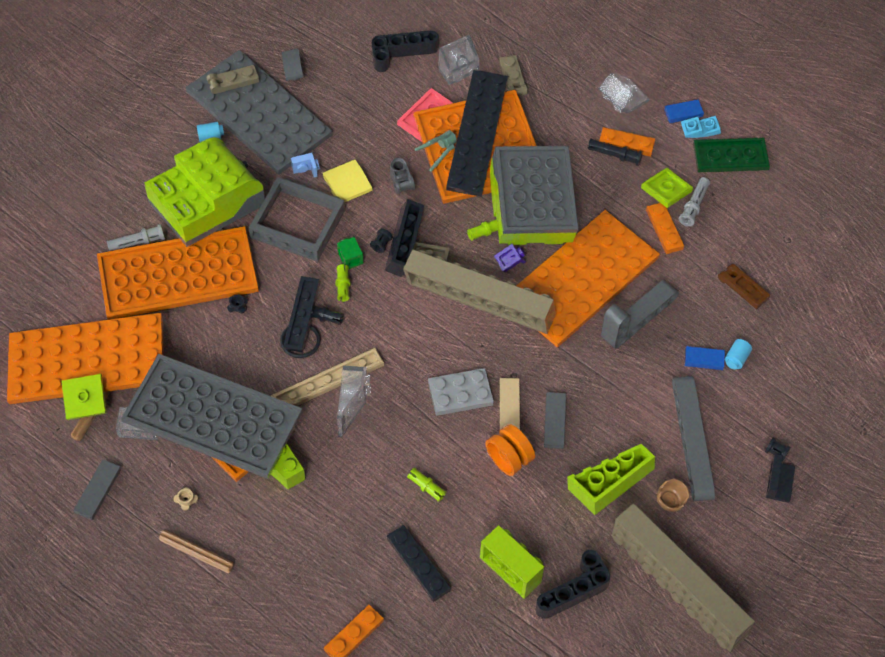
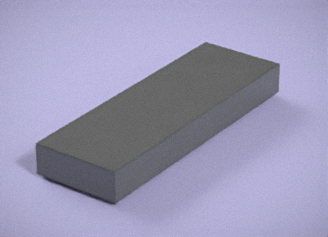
M546 392L544 448L564 449L566 393Z
M102 459L75 506L74 513L93 520L120 473L121 467Z

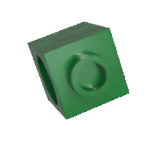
M355 237L346 238L337 243L338 255L344 267L347 265L351 269L363 264V253Z

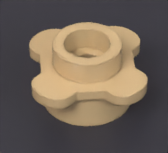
M188 487L181 489L174 496V502L179 503L182 510H188L190 505L198 501V496L193 495V492Z

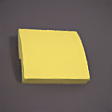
M356 160L323 172V178L330 186L333 196L341 198L344 202L372 191L366 175Z

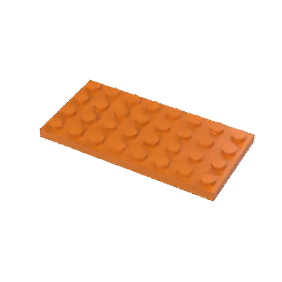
M604 210L576 234L573 242L564 244L516 286L522 289L529 288L539 295H549L554 300L556 316L548 334L540 333L558 348L659 258L660 254Z
M245 226L214 232L188 247L180 239H173L97 254L108 320L229 298L233 295L259 292Z
M155 313L9 333L7 402L9 404L62 398L63 380L97 374L102 375L104 392L140 387L157 355L161 354L164 356L162 314Z

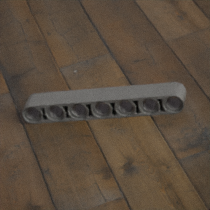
M693 376L673 377V394L692 500H714L715 489L695 380Z

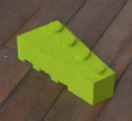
M286 443L271 475L284 487L290 489L305 480V473L303 467Z
M639 444L619 453L613 459L603 460L601 464L593 468L588 467L577 475L572 474L568 476V490L596 515L655 469V456L642 444Z

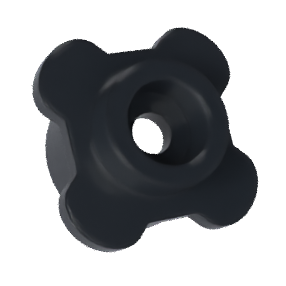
M241 295L231 296L227 310L229 312L236 311L240 314L246 311L245 304L248 302V299Z

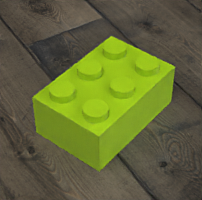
M498 525L481 541L480 559L521 597L525 599L541 584L544 570L542 561L536 556L533 557L524 544L515 541L507 529L503 530Z

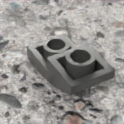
M299 48L282 52L286 81H294L304 77Z

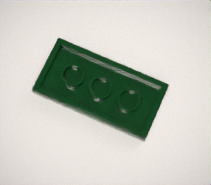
M765 138L694 140L693 142L698 173L769 170L770 168Z

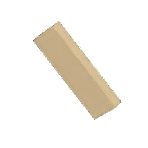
M500 378V430L508 424H512L520 430L519 378Z

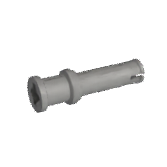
M701 177L690 201L684 205V212L679 216L681 224L685 226L694 225L695 216L700 212V203L710 185V181L707 178Z
M158 224L154 228H143L139 233L107 240L109 251H114L141 243L150 244V242L159 239L163 241L165 238L161 224Z

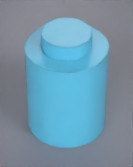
M218 122L197 125L200 142L212 137L221 139V136L224 135L223 126L219 125Z
M736 339L725 357L727 366L731 369H741L752 351V346L745 340Z

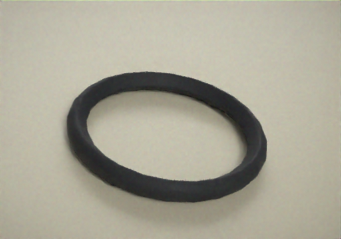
M310 325L309 329L315 333L317 342L315 347L305 354H295L289 350H284V338L288 327L282 332L280 338L281 347L291 357L306 358L314 354L320 346V334L312 325Z

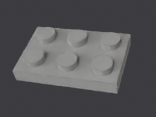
M485 368L428 378L436 416L493 406L494 401Z

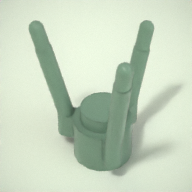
M451 130L415 148V151H418L436 142L442 148H447L429 169L430 172L455 148L453 144L457 142V139Z

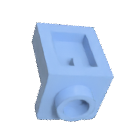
M312 153L291 158L294 174L311 170L313 177H317V170H320L318 160H314Z

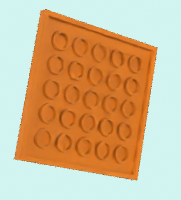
M516 90L507 91L504 94L482 195L491 193L490 166L495 147L536 146ZM466 101L413 112L422 143H427L448 130H451L457 139ZM438 142L424 148L430 167L447 149L442 148ZM455 148L432 171L443 204L476 197L446 190Z

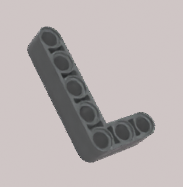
M663 280L626 311L617 304L612 305L605 313L601 337L614 349L619 348L677 298L679 292L666 280Z

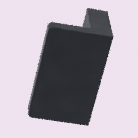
M774 454L770 466L766 498L789 503L792 494L795 466L782 463L783 456Z

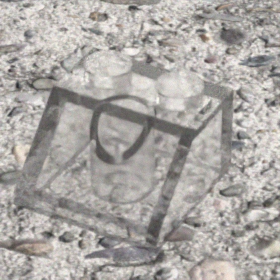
M470 35L439 48V72L449 85L472 75L473 70H479L480 60Z
M612 72L598 88L603 93L602 97L607 101H611L614 104L613 108L619 113H630L650 100L629 77Z

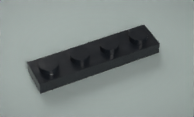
M301 276L283 345L284 350L303 353L321 283L320 279Z
M404 525L387 535L389 543L433 602L450 592V586Z

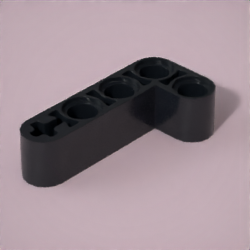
M419 31L373 37L371 44L374 69L378 72L387 71L389 69V58L437 52L439 46L438 33L435 31Z
M587 550L582 554L580 569L583 575L555 587L537 598L535 611L540 618H550L604 592L608 588L610 573L596 551ZM592 560L595 564L589 565L585 561ZM601 577V578H603L605 581H604V582H598L595 578ZM584 586L587 590L580 591L577 587ZM559 595H566L569 599L562 600L559 598Z

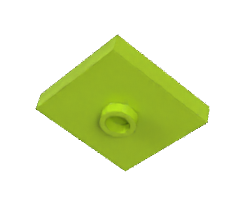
M668 168L657 173L641 185L645 192L666 208L687 196L693 190L691 185Z
M101 374L62 381L66 420L107 414Z

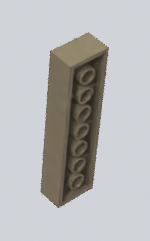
M412 250L403 269L410 285L548 334L556 316L554 300L549 295L536 294L529 288L522 289L512 282L500 281L493 275H483L476 269H466L459 263H449L442 257L437 256L435 258L422 250H419V252Z
M634 503L616 518L612 532L614 541L618 545H622L627 550L628 555L642 565L643 570L647 574H651L656 578L658 585L663 589L666 588L671 593L673 600L678 604L681 603L686 608L689 616L694 619L696 618L701 623L702 628L717 639V643L722 648L731 652L748 636L755 621Z

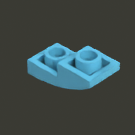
M716 116L702 120L695 117L681 121L685 138H700L721 134Z

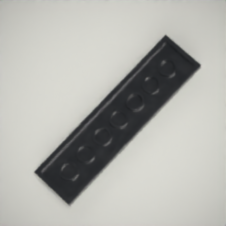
M473 70L446 185L447 191L482 197L508 76Z

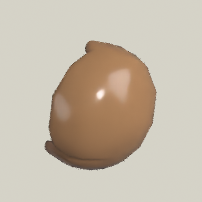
M678 479L665 481L657 492L658 504L667 511L675 512L681 510L690 496L688 487Z

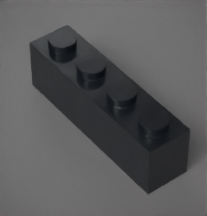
M407 199L401 207L384 271L400 277L404 275V266L414 249L424 209L423 204Z

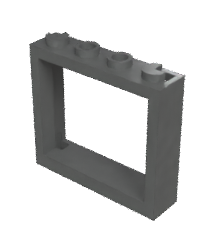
M277 177L249 226L250 238L318 262L345 212V202L337 196L333 197L322 191H316L305 185H299L288 179ZM280 192L333 210L315 244L262 226Z

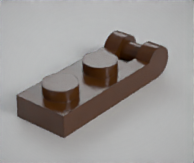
M730 264L726 271L718 274V279L722 283H726L756 310L770 298L768 292L734 264Z

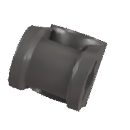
M402 158L393 159L390 164V176L396 194L409 189L415 190L414 180L409 172L406 161Z

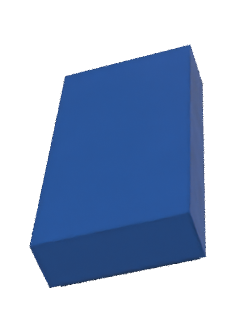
M699 100L667 105L664 108L669 123L695 117L700 118L704 115Z
M686 346L685 366L723 370L725 350Z

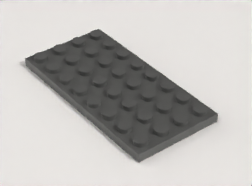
M240 50L186 87V92L278 175L292 166V157L308 154L332 136V130ZM251 65L255 66L259 83L217 94L211 92V84H208L206 79L209 74L214 73L217 75Z
M158 354L121 420L123 423L268 479L303 410L295 405Z

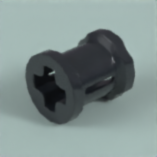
M380 228L377 231L375 240L371 241L370 247L378 253H384L386 250L385 246L388 241L392 240L393 235L388 230Z
M773 437L765 453L782 455L783 462L791 447L789 445L786 447L777 442L776 438Z

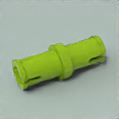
M497 219L488 223L486 221L482 222L480 226L468 229L469 239L472 241L484 235L490 236L492 232L498 231Z
M340 264L336 268L337 279L335 285L337 287V300L346 302L349 300V267L346 265L344 270V264Z
M413 468L410 471L413 474L409 473L407 478L421 487V491H426L438 502L444 498L442 496H445L447 492L435 484L431 477L427 478L417 468Z

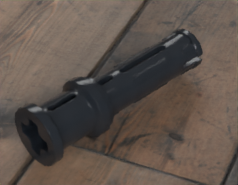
M590 139L588 144V150L620 158L622 162L635 163L636 166L640 165L643 156L642 150L635 151L629 149L628 146L622 148L594 139Z

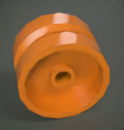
M512 424L506 425L499 431V435L495 434L485 442L486 449L493 462L501 471L509 476H514L521 470L522 465L526 466L535 459V452L531 443Z

